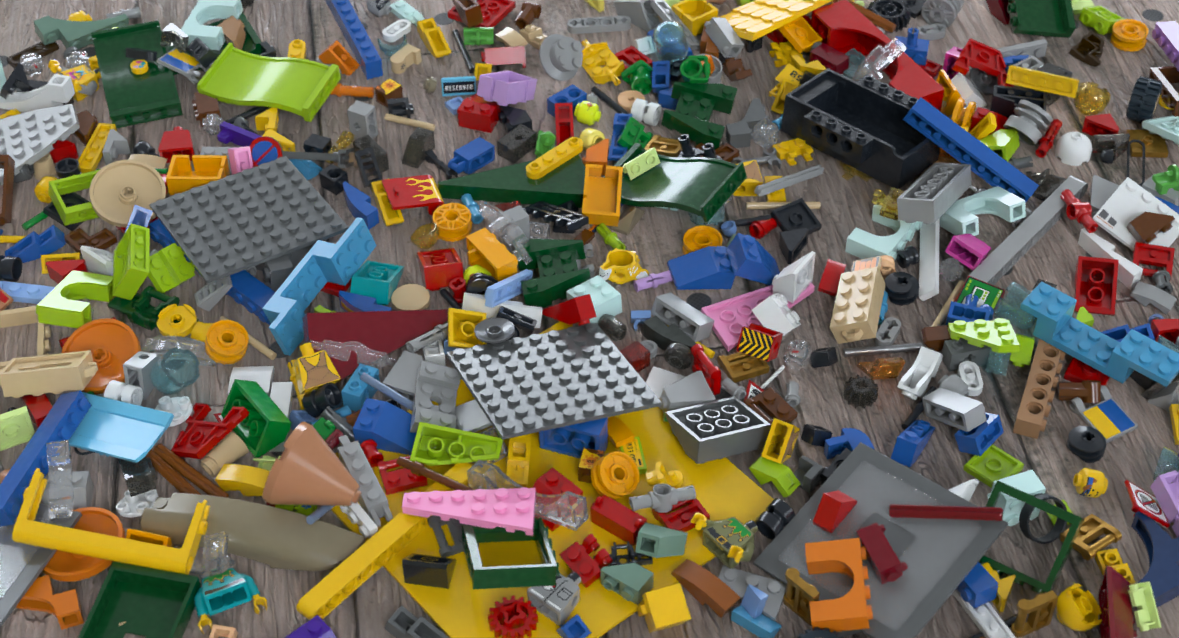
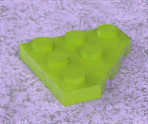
M998 318L994 321L977 319L974 322L957 320L954 323H948L951 339L959 340L963 338L968 340V344L980 348L986 345L991 347L992 351L996 353L1020 352V344L1009 320Z

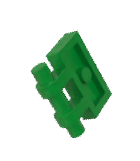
M630 117L617 142L623 147H628V150L635 143L641 144L644 149L652 139L653 134L651 132L645 133L643 131L645 126Z

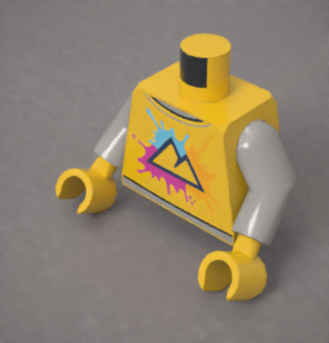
M56 60L49 61L48 67L51 72L71 76L75 91L73 98L77 102L87 96H91L99 89L98 79L101 78L99 68L91 71L86 65H81L68 69L59 66L60 63Z

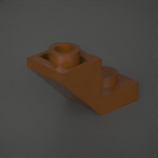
M735 57L728 58L722 64V70L731 82L752 76L751 69H744L741 58L735 60Z
M948 325L924 327L921 330L924 344L938 352L943 349L944 341L952 340L948 331Z

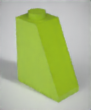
M1000 129L979 140L1007 162L1020 146L1017 129Z

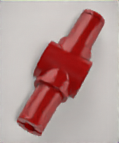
M1069 189L1062 191L1060 198L1067 205L1066 215L1068 219L1077 220L1078 223L1085 227L1088 233L1095 232L1098 224L1091 217V205L1088 202H1081Z

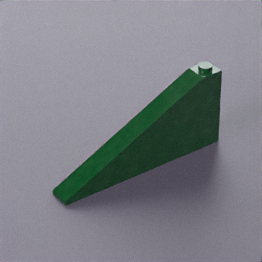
M578 154L542 178L530 179L526 176V166L534 161L531 160L438 182V189L442 198L461 200V197L468 193L471 194L474 201L529 205L544 201L558 206L572 200L578 208H582L585 166Z

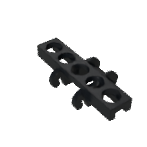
M627 541V544L616 545L613 542V546H611L612 554L609 556L613 561L605 567L622 565L619 562L620 559L627 560L624 564L636 563L638 565L653 564V559L651 556L635 553L629 541ZM627 549L628 555L617 556V550Z

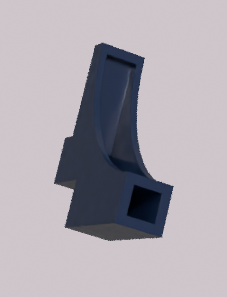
M1138 511L1135 513L1131 527L1143 541L1149 559V570L1138 583L1150 581L1156 607L1158 608L1179 596V537L1172 539L1152 518Z

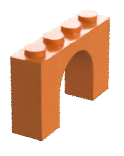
M860 538L805 543L809 575L836 572L848 576L854 582L851 590L840 598L810 601L813 631L814 627H820V630L829 628V632L870 629L869 619H873L872 605H867V599H871L870 586L865 585V580L869 579L868 566H863V560H867L866 549L864 546L861 547Z

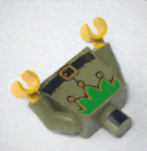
M697 512L694 514L690 522L696 524L695 528L697 530H703V545L728 568L733 569L740 561L749 562L755 550L754 533L758 531L754 521L750 520L742 524L735 517L711 521L707 520L701 513Z

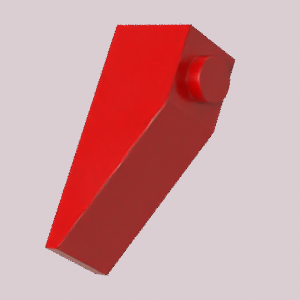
M590 294L572 298L542 311V315L569 325L578 323L579 326L590 323L589 319L597 317Z

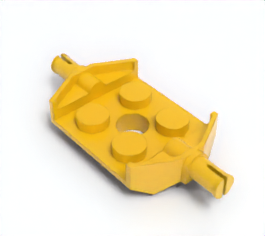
M584 39L581 42L585 47L582 50L583 69L597 84L603 85L612 81L615 86L620 85L621 80L618 77L621 76L625 69L623 61L620 62L609 49L607 42L590 44L587 39Z

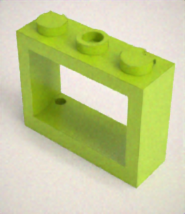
M99 170L49 181L48 194L65 226L99 218L91 202L66 208L60 196L90 188L91 182Z
M131 223L115 248L113 258V296L132 300L148 276L150 228Z

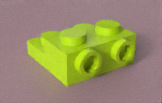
M1100 5L1083 7L1078 18L1083 25L1090 28L1093 27L1097 33L1102 35L1112 33L1115 22L1124 19Z
M176 243L149 256L148 277L157 291L161 293L172 290L196 275L193 264L187 262L184 252Z

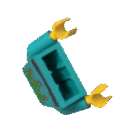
M229 568L224 571L216 570L210 576L202 579V587L199 588L194 597L197 615L201 618L198 626L202 634H204V626L210 625L211 629L213 626L211 619L207 615L212 616L252 601V598L254 599V612L256 614H259L258 605H263L267 610V599L259 596L260 591L250 575L237 573L233 568Z

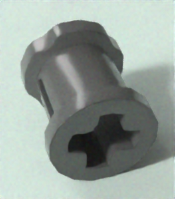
M1165 270L1155 272L1152 277L1153 282L1156 284L1155 287L1171 294L1173 286L1170 283V273Z

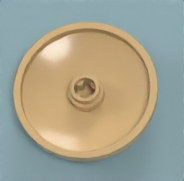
M120 160L104 166L94 176L89 191L90 201L96 214L105 222L118 227H127L134 205L152 210L149 204L166 198V187L163 178L152 166L137 160ZM154 212L151 215L150 221L157 217Z

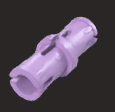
M667 270L658 274L651 273L648 277L634 280L633 285L636 292L672 282L673 278L670 271Z

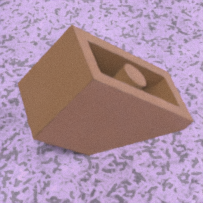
M231 16L217 25V27H222L226 43H232L233 47L242 50L246 38L245 25L240 19L237 20L234 16Z

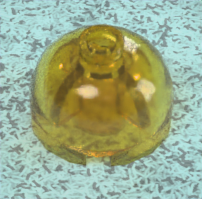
M1082 82L1078 86L1076 97L1073 98L1074 105L1084 115H1097L1105 110L1111 96L1108 90L1098 88L1099 84L1093 82Z

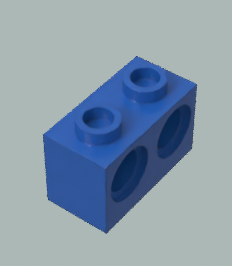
M572 84L547 98V112L555 117V103H572L574 115L577 104L587 101V93Z
M985 412L986 422L969 432L959 429L954 434L959 451L981 456L1004 432L999 415Z

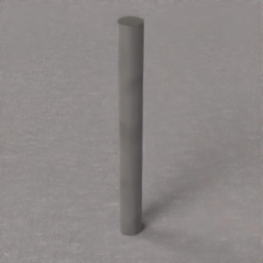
M910 343L843 349L844 357L920 351L921 346L924 347V344Z

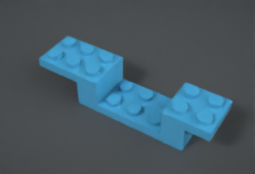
M357 217L336 244L317 240L262 308L271 323L268 328L285 355L290 356L304 339V311L327 282L345 286L377 246L363 218Z
M1042 281L1021 303L1020 309L1037 318L1033 332L1034 336L1122 384L1134 370L1165 387L1179 373V353L1133 329L1129 331L1121 342L1112 339L1073 318L1072 315L1077 300Z

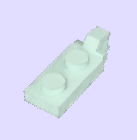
M398 0L390 4L392 7L390 12L400 19L409 20L415 26H417L418 21L424 20L423 15L404 0Z

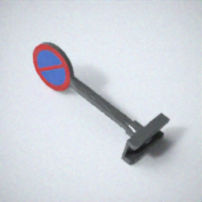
M268 136L258 137L250 144L253 167L285 156L288 159L333 161L338 163V168L354 166V162H349V153L354 151V148L350 147L339 149L338 152L333 153L283 151L279 142Z

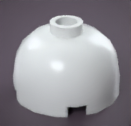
M1080 132L1065 133L1056 144L1055 156L1056 158L1057 156L1061 158V162L1064 164L1080 166L1082 162L1086 161L1087 163L1091 158V141Z

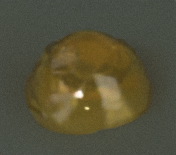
M434 222L424 224L414 231L410 240L419 248H431L439 240V227Z

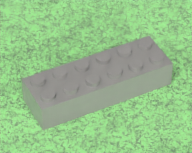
M934 163L897 198L898 220H903L906 223H914L916 221L923 222L924 224L935 223L972 185L971 164Z

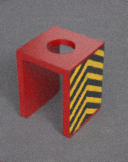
M751 323L749 327H742L736 350L769 362L777 358L783 333Z

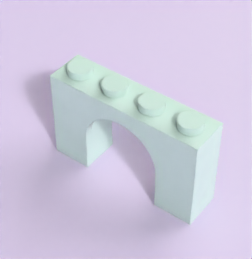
M198 0L185 24L178 32V38L181 41L182 47H187L198 37L211 50L220 51L225 42L222 27L203 24L213 19H228L231 16L238 20L243 11L241 0Z
M996 186L955 201L940 217V226L954 235L972 234L975 236L979 234L978 217L975 215L993 214L1011 223L1026 217L1025 200Z
M881 196L873 206L872 221L885 225L896 233L890 236H877L856 227L847 237L845 252L861 259L889 255L896 260L897 251L904 250L906 243L912 240L916 230H920L923 222L906 223L903 220H898L897 202Z

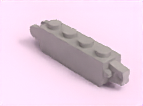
M347 435L338 437L340 441V447H338L339 460L360 485L359 491L362 494L358 501L376 526L381 527V517L385 516L387 522L393 519L388 499L359 442L351 443Z

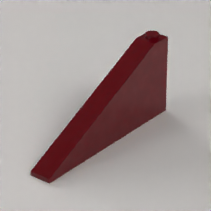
M448 309L307 313L303 317L305 343L311 342L314 353L322 350L326 351L341 378L337 382L339 383L350 377L360 363L370 366L406 346L408 341L433 330L439 324L447 323Z

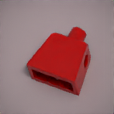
M177 126L173 128V131H165L163 133L158 151L160 157L167 159L166 163H171L173 155H189L190 161H193L192 156L195 153L188 129L183 130L182 127Z

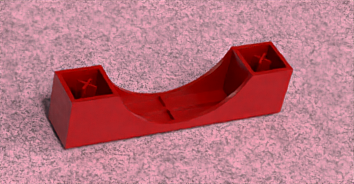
M841 0L812 11L811 27L822 38L821 43H825L847 56L856 57L874 64L890 78L889 86L901 90L907 95L916 97L918 100L921 97L941 112L944 88L849 1Z

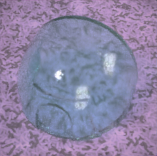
M404 34L403 42L398 45H386L381 42L380 38L377 39L380 50L388 57H391L407 45L406 34Z
M1163 446L1153 476L1154 481L1161 474L1175 470L1179 471L1177 452Z

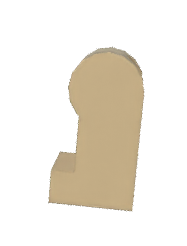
M407 44L393 54L390 58L392 72L400 74L405 72L406 68L413 63L417 65L421 63V50Z

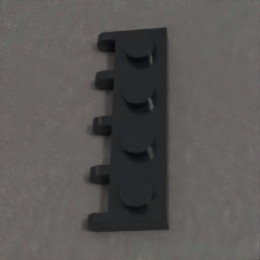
M539 201L523 208L528 215L532 214L533 218H543L544 222L547 223L555 222L556 226H566V229L569 231L579 230L582 226L589 224L588 216L544 201Z

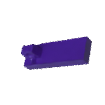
M225 121L219 125L221 132L217 135L220 142L225 144L232 142L242 147L250 146L253 140L262 137Z

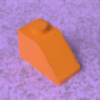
M338 40L318 56L323 64L338 65L341 74L348 76L360 66Z
M604 139L586 149V157H582L584 166L586 164L603 165L601 174L605 176L606 165H608L609 139Z

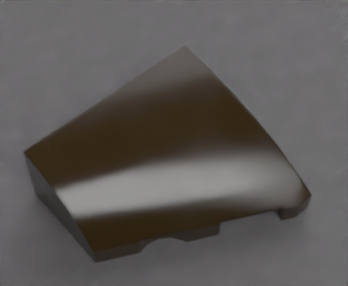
M1091 30L1078 44L1071 48L1069 54L1083 63L1098 67L1101 64L1100 57L1103 54L1102 47L1105 41Z

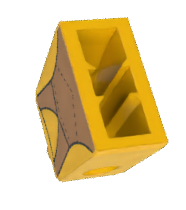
M757 161L743 162L747 178L732 195L757 196L754 190H756V186L763 184Z
M311 342L299 346L303 357L295 360L294 368L300 395L315 389L317 390L318 387L326 383L336 384L341 379L325 350L314 353Z
M774 418L761 457L780 464L785 462L792 455L800 429L795 425Z

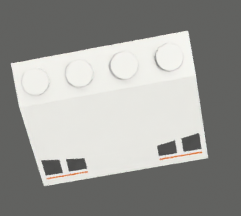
M1128 177L1092 218L1101 228L1132 251H1134V245L1137 241L1126 227L1129 222L1144 212L1170 215L1175 218L1172 223L1173 227L1164 234L1162 231L1156 235L1157 238L1149 244L1170 247L1176 238L1179 237V214Z

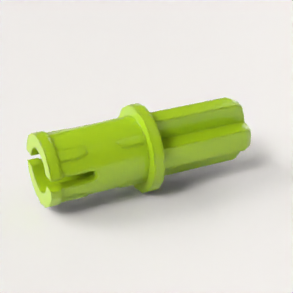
M604 223L597 226L596 231L604 238L606 245H609L613 250L615 248L625 250V244L618 239L615 232H611Z

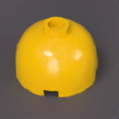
M1074 583L1058 596L1056 603L1057 618L1061 624L1074 631H1087L1101 623L1102 619L1098 620L1101 609L1089 590L1084 592L1080 589L1082 587L1081 584Z

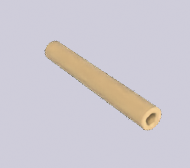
M388 113L385 114V120L431 131L435 130V124Z

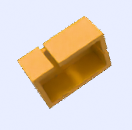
M173 155L166 176L169 195L183 193L194 187H200L211 181H217L228 176L230 169L227 156L193 155L192 160L195 171H192L189 155Z
M586 164L582 214L588 216L589 224L599 225L604 223L606 226L618 227L623 167L606 165L604 178L601 177L603 165Z
M486 227L466 236L469 266H482L498 282L518 273V260L516 256L511 254L506 246L497 240L494 233H490Z

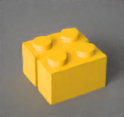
M683 0L672 5V10L694 36L703 33L705 21H710L712 17H718V9L712 4L707 3L706 0Z

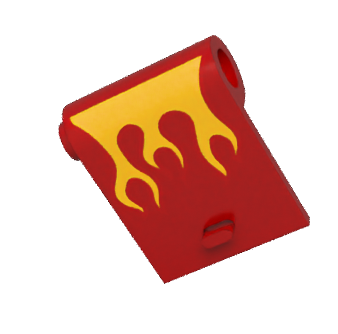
M431 175L384 179L381 182L392 210L426 206L428 213L433 216V212L439 206L445 204Z

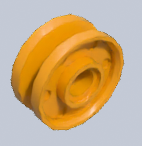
M1134 19L1119 20L1113 25L1111 43L1122 51H1139L1146 45L1149 33L1148 27L1141 21Z
M959 98L951 120L959 126L969 127L968 133L972 116L975 113L976 103L971 101L967 108H965V100Z
M447 203L439 206L432 216L435 235L439 239L450 242L466 238L472 231L470 210L465 205L459 203Z
M704 225L688 229L683 237V254L686 255L708 246H722L723 238L721 233L715 228Z
M217 321L208 328L205 341L206 353L217 363L234 364L245 356L249 341L248 332L244 326L236 321Z
M615 451L600 457L594 462L591 469V481L599 495L603 496L605 494L616 500L631 494L637 488L639 470L632 457L624 452Z

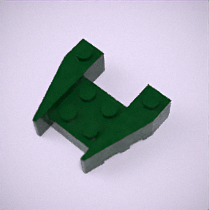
M674 82L671 98L679 101L675 112L664 109L661 125L671 131L674 129L682 135L688 134L689 139L696 142L695 145L713 143L716 150L720 147L725 126L710 122L713 110L731 114L738 88L718 83Z
M528 239L514 242L519 271L539 269L540 278L521 281L527 306L548 307L552 305V301L559 298L561 300L566 299L567 290L591 279L589 268L578 270L576 260L586 258L583 240Z

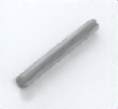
M818 164L756 186L754 192L758 197L819 176L823 174L824 167Z

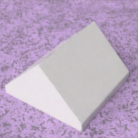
M958 73L951 79L962 99L965 100V108H967L971 101L976 103V108L987 106L980 92L963 74Z
M81 245L82 257L85 259L89 271L95 274L113 276V253L108 250Z

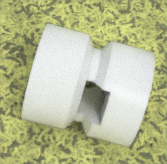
M637 98L632 105L630 114L638 122L644 121L645 124L656 126L661 117L662 106L653 102L648 104V101Z
M112 380L105 389L104 397L140 406L143 399V390L139 386L126 385L124 382Z

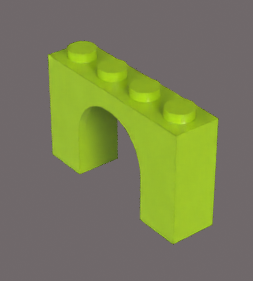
M72 270L37 304L36 314L38 315V322L77 329L91 322L90 303L75 300L91 299L110 302L115 297L113 296V276Z

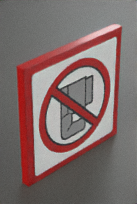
M1124 481L1133 504L1131 511L1135 513L1140 511L1168 528L1170 524L1156 497L1130 481Z

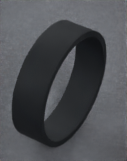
M1046 493L1034 495V497L1043 501L1052 499L1057 507L1067 511L1065 504L1054 496ZM1025 503L1019 516V525L1022 533L1027 538L1040 544H1048L1058 539L1064 531L1067 521L1057 517L1054 527L1048 534L1043 537L1034 538L1030 532L1029 520L1035 507Z

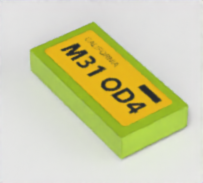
M634 437L633 442L619 447L620 452L626 453L635 461L639 474L647 472L640 437Z

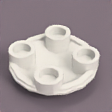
M164 396L159 399V404L155 408V410L174 415L169 426L171 427L188 419L192 413L193 406L187 396L172 398Z
M129 489L124 492L125 497L118 502L116 510L122 517H139L143 514L145 508L153 506L158 497L156 489L142 491Z

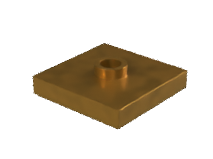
M1126 130L1127 142L1140 140L1145 144V157H1168L1166 141L1160 135L1149 133V130ZM1133 142L1130 144L1131 157H1142L1143 147L1140 143Z

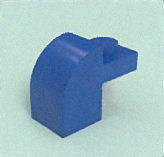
M670 60L653 62L652 89L653 93H658V91L671 88Z
M854 428L841 429V436L825 440L824 455L827 460L832 459L837 454H841L845 449L853 451L860 442L874 450L875 448L869 437L862 431Z

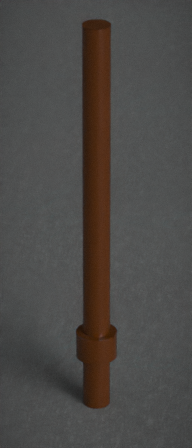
M399 456L397 460L398 465L411 470V473L417 476H425L453 490H475L426 468L424 464L418 461L413 462L402 456Z

